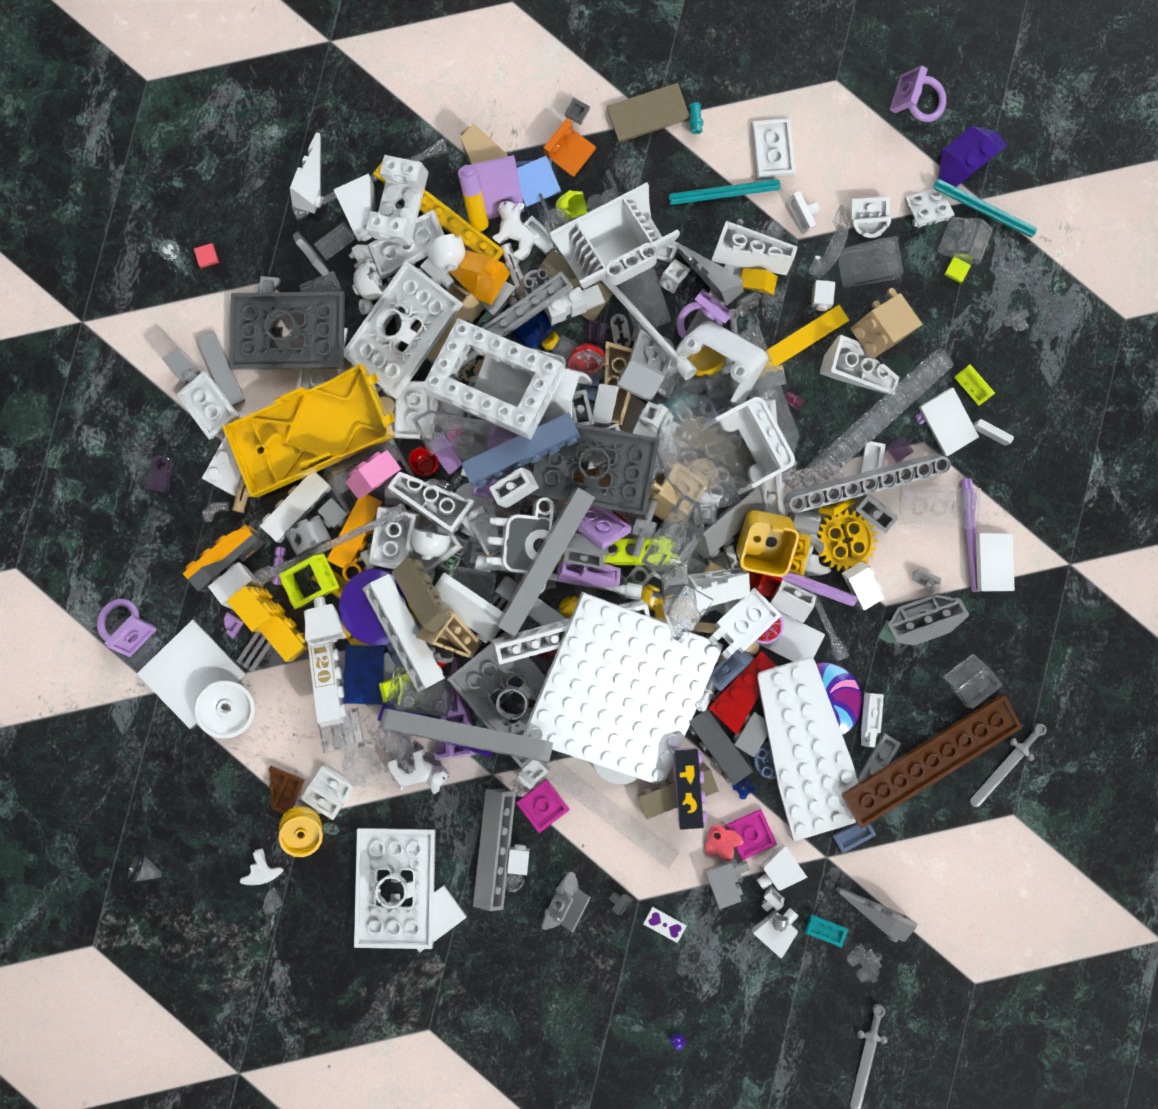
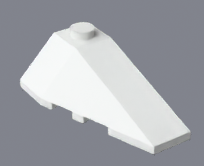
M839 335L828 349L820 369V374L892 396L895 395L899 377L886 365L881 364L875 358L871 359L858 341L843 335Z

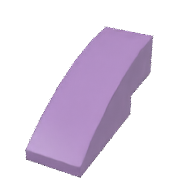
M563 556L558 564L556 580L590 587L619 586L621 568L604 564L603 569L568 563L564 562Z

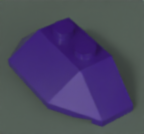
M971 126L942 150L938 179L957 188L1008 147V145L996 131Z

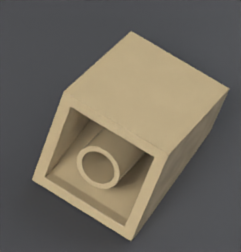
M474 123L471 127H466L461 133L463 150L470 165L508 157L507 153Z

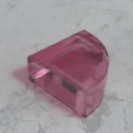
M787 392L783 397L795 409H799L805 402L790 392Z

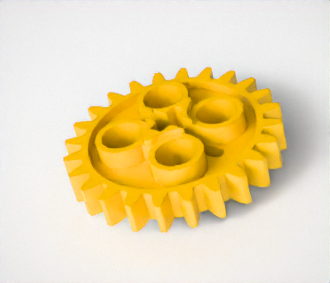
M848 509L844 510L843 515L840 512L836 516L829 515L830 520L827 518L823 519L825 525L820 524L819 528L822 530L817 533L820 536L818 539L824 542L823 553L818 554L819 557L825 556L823 563L830 561V568L836 565V571L843 567L844 572L849 567L852 568L860 562L869 563L866 557L874 556L870 551L877 549L872 546V543H876L878 540L872 539V536L876 535L877 532L870 531L874 525L868 526V519L862 520L863 516L861 514L856 517V511H852L849 515ZM841 524L844 526V533L840 526ZM850 524L856 526L857 531L855 534L849 532ZM832 529L838 531L836 539H833L830 535ZM845 538H849V542H847V544L843 543L842 540ZM856 542L861 545L859 553L855 552L853 548ZM837 547L843 550V555L840 558L835 554Z

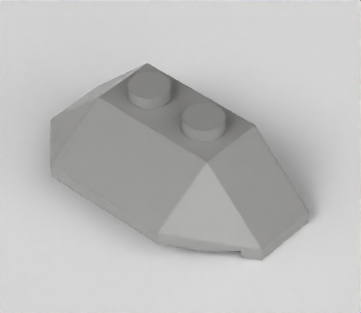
M932 595L898 607L888 624V628L896 642L917 645L950 633L969 616V613L961 599Z

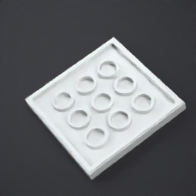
M192 620L137 673L189 729H192L198 723L195 717V704L204 688L214 682L223 680L239 683L247 675L195 620Z

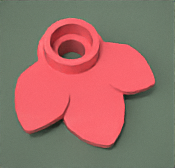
M713 825L708 831L709 839L705 843V850L709 856L718 854L722 859L731 861L734 855L733 847L743 845V839L734 830H726L722 825ZM714 833H720L721 837H715Z

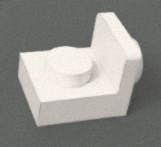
M674 259L664 271L659 284L674 294L680 283L690 272V269Z

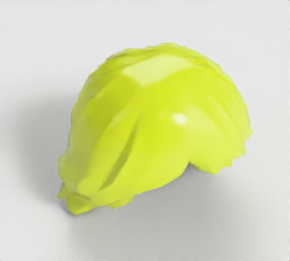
M569 190L557 200L556 213L562 223L567 224L588 213L582 191Z

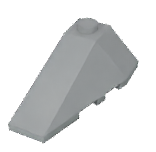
M681 244L676 245L678 253L726 306L744 292L742 286L744 282L737 274L734 276L729 270Z

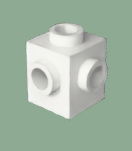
M648 401L639 419L646 424L645 428L653 433L658 431L664 434L670 426L673 416L668 413L669 409L667 407Z

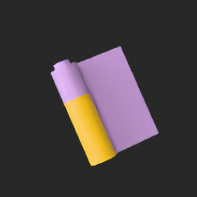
M514 155L464 165L458 171L469 224L480 232L488 228V219L501 217L498 212L500 202L523 203Z

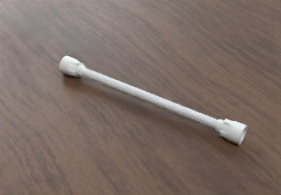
M606 278L602 279L601 281L673 359L680 375L685 380L694 376L697 371L696 367L687 358H682L671 348L667 341L616 285L609 284Z
M477 556L476 571L491 573V570H499L514 574H525L508 571L501 565H491L485 562L486 556ZM552 573L549 579L557 581V574ZM627 583V585L592 588L607 589V591L619 592L625 595V598L640 600L643 585Z

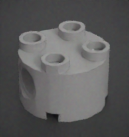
M319 515L311 518L309 522L307 519H304L297 523V528L293 527L284 532L297 557L312 552L311 550L318 549L331 541V537Z

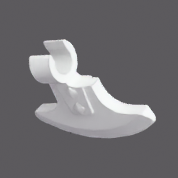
M810 544L804 575L816 576L831 572L830 567L819 563L818 555L812 554L813 545Z
M263 849L255 850L253 855L257 863L250 865L251 873L248 876L242 877L240 883L245 885L267 883L278 877L283 872V868L281 866L269 867L266 863Z

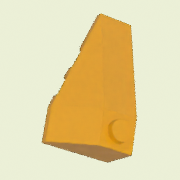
M466 250L464 260L458 265V268L448 271L477 300L491 306L510 274L504 263Z

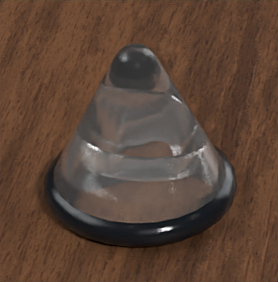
M139 851L131 862L127 881L131 884L133 882L160 878L162 872L142 851Z

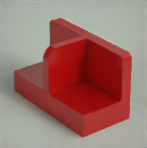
M747 571L749 573L750 591L756 588L762 596L768 599L773 597L777 584L783 580L782 577Z

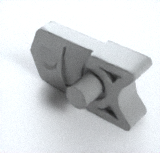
M917 569L912 574L914 582L935 592L936 585L941 583V578Z

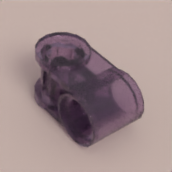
M162 455L153 457L146 481L147 490L168 493L173 467L170 458ZM159 462H164L165 466H159Z

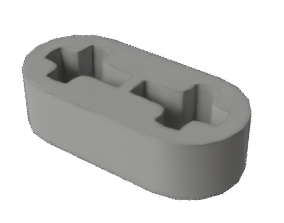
M616 314L610 321L614 344L621 345V343L617 342L620 340V334H623V339L628 341L625 342L624 347L629 348L631 337L627 319L622 314ZM616 319H620V322H624L621 325V331L618 330L617 325L613 324L616 323Z

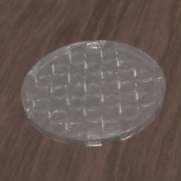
M709 393L694 394L675 403L663 416L656 438L658 461L664 476L671 486L690 502L709 508L730 506L742 500L754 489L752 488L740 495L737 492L752 484L748 476V470L752 465L756 464L740 431L737 429L733 432H727L721 427L719 422L706 429L702 427L712 419L737 407L735 403L719 395Z

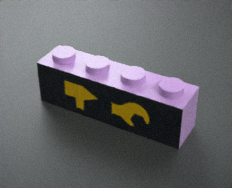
M697 747L673 749L679 829L704 828V823H707L706 811L702 810V803H705V792L701 791L704 775L703 771L699 769V764H702V752H698Z

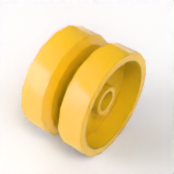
M295 807L287 811L279 823V842L281 848L287 854L294 857L311 855L319 848L323 836L320 816L308 807Z

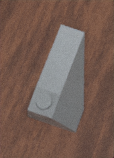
M838 886L836 888L837 892L887 934L886 938L894 942H898V940L905 942L918 925L907 915Z

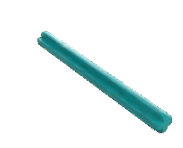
M779 179L671 193L669 194V202L671 205L776 191L780 190L781 184Z
M937 179L934 183V190L1029 237H1033L1037 231L1035 226L940 179Z

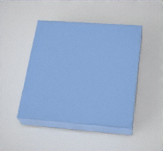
M547 156L517 168L521 194L526 207L561 193Z

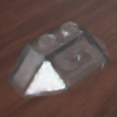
M683 493L681 494L650 542L641 560L642 563L657 572L686 564L705 532L700 503Z

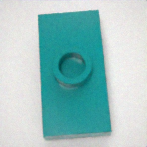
M811 914L804 932L842 948L848 928Z

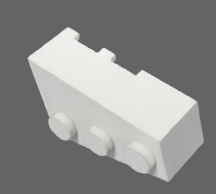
M742 567L687 575L688 595L697 610L735 599H742L750 595L749 573Z

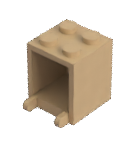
M893 288L887 291L891 298L882 305L878 301H874L872 303L874 310L850 328L871 359L899 343L923 325L902 294H897Z
M665 461L663 466L666 469L659 472L651 484L648 505L650 499L657 501L654 515L671 526L691 516L707 484L677 462L672 464L669 461Z

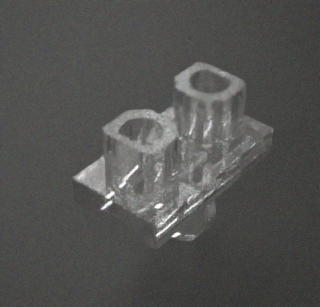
M861 943L856 945L855 950L847 957L848 962L852 967L859 963L862 965L863 968L857 971L858 978L862 983L869 980L872 983L878 981L879 971L877 969L882 967L879 961L883 958L881 953L874 954L872 949L866 952Z

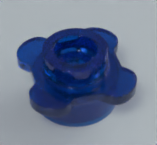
M747 776L732 786L733 790L738 792L739 798L743 800L747 798V795L754 793L756 790L755 786L749 782Z

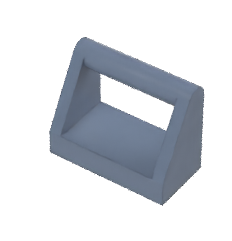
M736 650L728 659L724 658L713 669L710 676L717 690H723L754 660V657L750 653H741L739 650Z

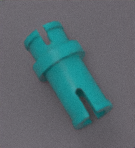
M697 102L689 104V127H691V134H701L703 132L702 126L704 125V121L701 119V104Z

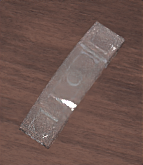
M844 205L839 206L832 221L836 231L824 256L816 255L808 272L815 281L819 280L831 269L844 248L849 229L848 213Z
M783 365L763 368L751 391L786 384ZM731 375L707 379L706 385L709 399L734 395L740 383L735 381Z

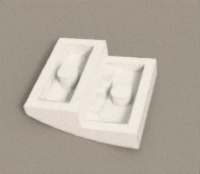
M323 764L313 781L309 784L301 800L334 820L356 784Z

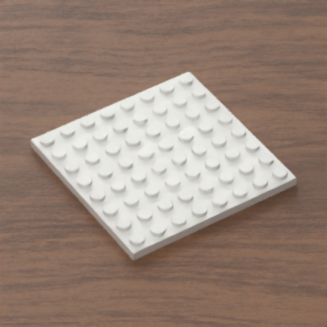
M582 592L522 736L553 742V750L657 785L663 783L674 762L673 749H679L690 725L689 721L693 718L696 711L695 705L702 697L723 645L719 642L712 645L708 638Z

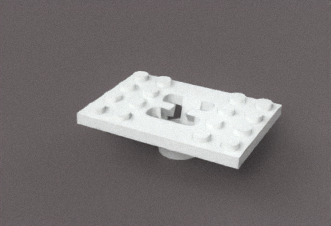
M405 260L344 349V357L355 366L359 365V363L366 365L370 375L376 372L379 379L377 384L394 398L398 399L461 309L463 303ZM400 307H403L405 309V314L398 311V309ZM395 314H399L401 320H403L400 330L395 335H386V326ZM418 319L422 326L418 332H415L410 327ZM401 341L408 344L404 352L398 349Z
M357 829L354 948H433L436 829ZM378 870H388L390 872L389 875L378 881ZM402 870H411L413 872L412 882L407 883L401 877ZM391 878V882L394 883L401 882L404 887V898L401 901L400 894L391 893V900L388 903L381 897L380 886L385 879ZM413 897L412 906L401 905L405 899Z

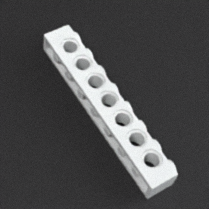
M642 599L619 605L650 617L648 604ZM571 618L518 632L516 636L507 635L492 639L495 658L499 665L558 649Z

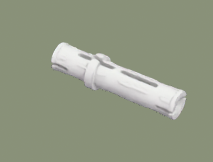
M507 243L501 246L505 251L503 253L506 262L505 266L510 272L519 300H521L523 297L520 293L519 282L523 275L519 267L520 262L513 255L514 251L511 243Z

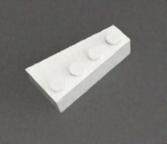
M726 221L711 261L787 275L794 260L797 246Z
M398 472L387 487L390 493L451 536L474 506V500L464 498L456 493L446 491L402 472Z

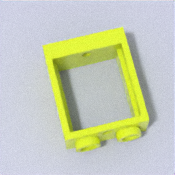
M324 553L313 555L279 574L281 583L294 609L305 607L313 603L314 598L324 597L340 588ZM310 565L322 590L304 599L293 574Z

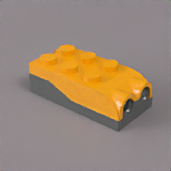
M244 524L239 530L233 531L226 537L225 535L221 536L215 542L216 545L212 549H206L201 553V558L198 561H192L186 566V571L183 575L197 591L209 592L208 586L212 584L214 578L222 576L232 564L243 563L266 543L250 525Z

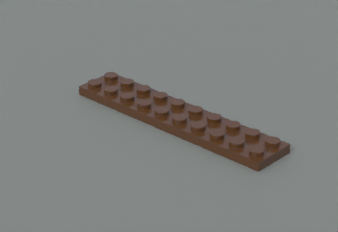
M1001 694L843 792L841 796L858 827L862 829L1017 732L1022 726L1006 695Z

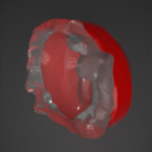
M582 344L571 352L568 367L571 370L583 372L591 377L605 365L604 352L593 344Z

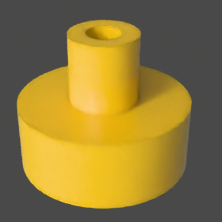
M551 332L545 335L540 343L546 351L552 350L557 352L560 349L558 344L561 339L556 332Z

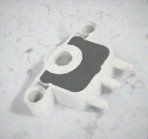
M546 497L536 499L533 504L532 516L516 514L507 518L491 517L489 523L503 526L502 538L489 537L487 543L500 545L501 554L500 557H486L485 562L491 565H501L508 571L526 573L537 554L533 548L535 540L538 538L545 540L552 528L554 510L552 500ZM541 501H545L548 505L547 510L544 512L539 509Z

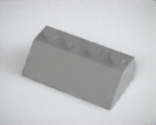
M758 487L743 495L740 500L732 504L689 541L703 559L709 556L711 558L715 557L720 552L719 548L722 545L726 547L734 540L733 536L736 533L740 535L745 516L749 511L764 510Z

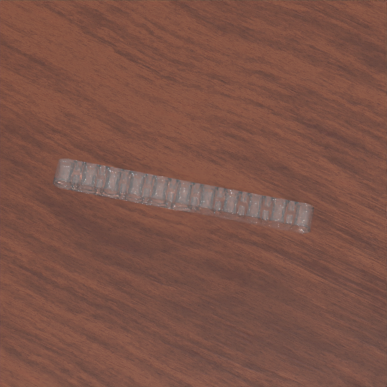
M939 348L931 353L789 483L792 491L825 483L951 369L954 363L945 350Z

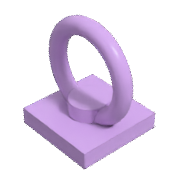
M919 66L900 75L890 111L897 113L909 108L912 115L918 120L932 122L938 119L944 112L946 106L945 90L938 80L926 76V67ZM923 84L931 85L938 94V107L931 114L922 113L916 106Z
M702 289L694 299L696 302L686 305L679 313L677 318L678 333L682 340L688 335L684 327L685 318L695 309H700L720 326H723L722 322H727L732 311Z
M117 599L108 603L100 612L97 620L98 633L106 641L107 647L128 657H131L157 630L152 624L140 619L137 607L126 599ZM117 607H126L130 611L131 616L112 635L108 634L105 628L108 614Z

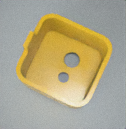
M758 510L749 511L745 516L736 547L741 567L751 572L776 577L785 576L790 570L799 541V534L792 519L787 516ZM755 536L761 537L759 542H755L753 538ZM768 537H775V545H766V539Z

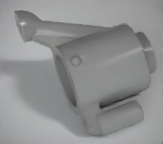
M814 508L798 513L788 512L787 517L792 519L798 533L811 535L810 544L815 547L818 553L822 554L824 542H821L817 537L821 519L819 509Z

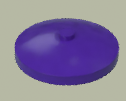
M372 568L358 573L346 584L340 597L339 612L343 625L354 638L368 645L383 646L392 643L362 588L389 574L395 581L397 590L404 598L406 607L409 610L406 597L394 578L392 570L385 568Z

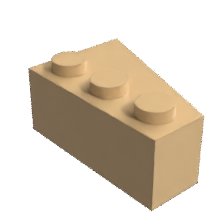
M451 610L448 611L452 617L436 633L422 628L416 638L469 658H473L482 644L467 625Z

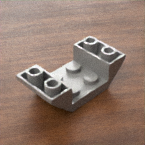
M637 323L631 337L634 345L629 361L621 370L616 386L651 402L665 378L671 357L647 330ZM662 336L671 348H674L670 339Z

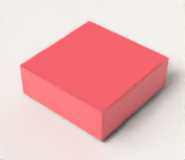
M212 243L194 248L200 268L219 263Z

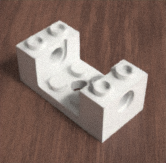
M384 155L380 175L386 180L379 211L378 213L370 211L366 231L373 238L408 246L411 245L429 173L421 162ZM399 200H404V207L397 209L396 203Z

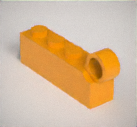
M368 494L362 499L358 498L327 558L328 561L343 568L342 575L348 582L351 580L347 576V571L350 567H356L359 573L363 571L361 566L358 565L359 559L357 557L360 551L363 552L368 544L366 541L368 535L374 533L378 507L385 504Z

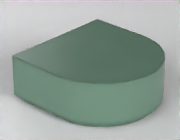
M886 620L877 637L887 643H895L896 641L888 628L890 621Z

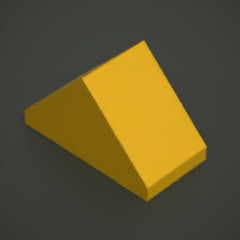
M741 269L740 278L744 282L742 284L743 288L774 295L778 276L768 270Z

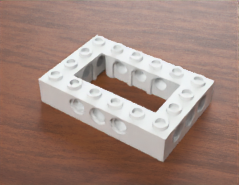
M457 318L422 388L428 395L531 440L566 369L563 363ZM471 346L476 353L487 355L498 363L501 361L510 365L512 369L516 370L517 368L533 377L518 407L454 380L455 377H458V371L464 360H467V354Z

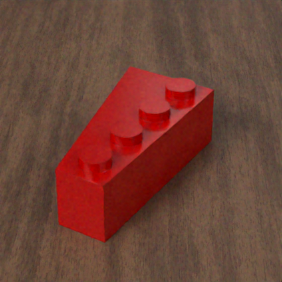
M758 651L753 656L754 660L707 706V709L736 735L760 694L757 674L775 667V664L762 651Z

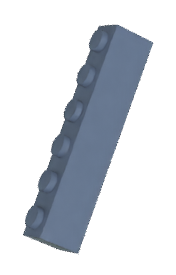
M568 412L537 427L531 440L519 435L461 464L470 484L474 488H482L493 479L499 480L505 477L506 473L524 467L529 462L535 463L540 461L542 456L548 453L552 455L560 451V448L563 446L576 444L581 436Z

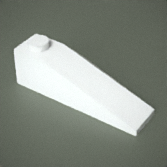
M317 132L309 146L308 156H304L302 159V168L298 167L290 186L292 206L314 214L317 207L320 208L323 200L321 196L320 133Z

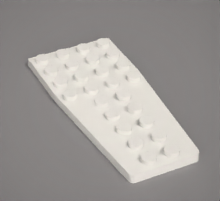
M808 657L759 672L757 674V681L777 785L793 840H801L856 823L841 794L858 784V780L815 660Z

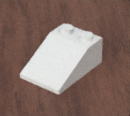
M385 505L378 507L368 564L395 569L407 556L411 558L413 551L411 535L414 528L419 529L421 514Z

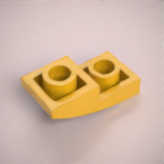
M798 533L799 541L789 571L803 576L808 560L811 535Z

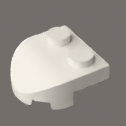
M890 197L850 199V220L853 228L859 234L868 238L882 235L891 223Z

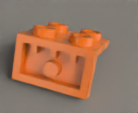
M566 118L543 149L544 156H547L548 159H551L552 162L574 177L596 150V147L573 130V122Z

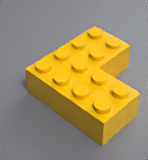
M244 586L226 601L252 632H261L285 662L295 661L308 650L305 634L303 632L299 633L296 629L298 627L293 619H288L283 614L285 610L279 603L275 604L271 598L273 596L266 588Z

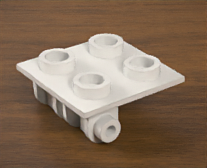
M934 189L905 196L915 218L912 221L914 227L920 228L927 225V223L932 225V221L934 224L948 221L949 218L955 215L946 196Z

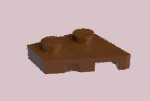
M271 765L269 767L272 797L271 809L285 814L294 808L306 779Z

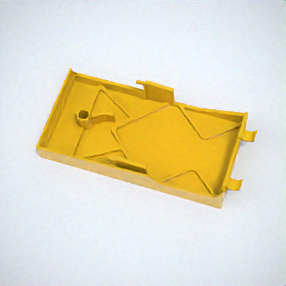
M359 363V365L309 390L303 387L274 399V404L227 425H222L250 497L258 498L396 437L391 427V423L396 421L392 412L389 415L386 414L374 385L379 382L376 372L370 375L367 366Z

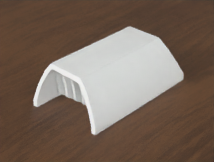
M645 183L551 231L549 234L579 279V284L585 289L606 278L609 284L618 285L653 267L657 262V250L674 242L680 235V232L676 230L664 237L661 236L651 219L649 185Z
M532 349L562 362L566 369L543 417L556 419L568 412L572 417V399L577 383L591 386L592 379L583 372L567 369L566 361L562 356ZM486 355L474 389L518 407L533 377L517 368L514 370L510 365L501 361L498 363ZM542 417V419H541V421H540L538 427L542 425L543 417Z

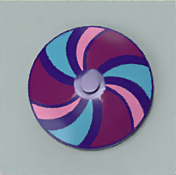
M816 663L842 735H844L855 725L862 709L860 687L855 678L844 668L832 663Z

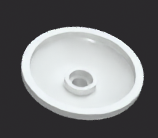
M228 680L217 681L208 685L199 694L195 704V717L199 726L207 734L217 738H232L241 734L249 727L255 713L254 700L250 692L241 684ZM222 704H228L229 708L223 709L221 706Z

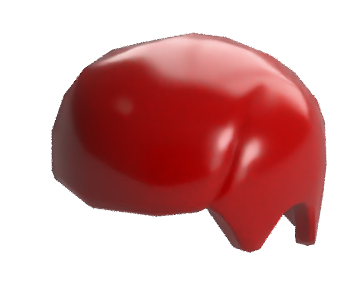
M418 447L412 450L408 457L412 472L420 477L432 476L438 468V457L431 449Z

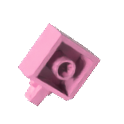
M388 450L382 454L378 451L368 461H363L349 473L350 478L345 483L357 498L362 499L370 491L376 489L385 481L390 480L401 468Z

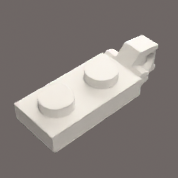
M864 694L861 746L875 747L877 734L881 733L883 694Z

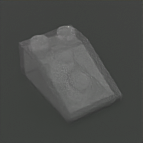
M897 236L877 239L837 250L843 288L895 280L904 274Z

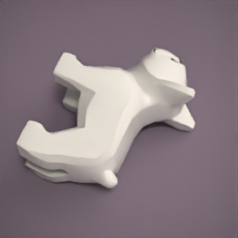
M502 201L498 205V212L502 220L500 231L492 238L501 244H504L509 238L519 241V249L513 255L523 261L530 254L535 240L539 238V234H534L520 219L521 211L525 206L524 203Z
M425 748L412 753L414 764L408 769L401 767L400 758L388 762L390 774L394 776L400 791H403L404 787L424 782L430 786L433 794L439 792L440 786L449 777V772L445 767L434 766L425 758Z

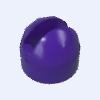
M675 1034L669 1038L677 1052L684 1048L686 1041L682 1035Z

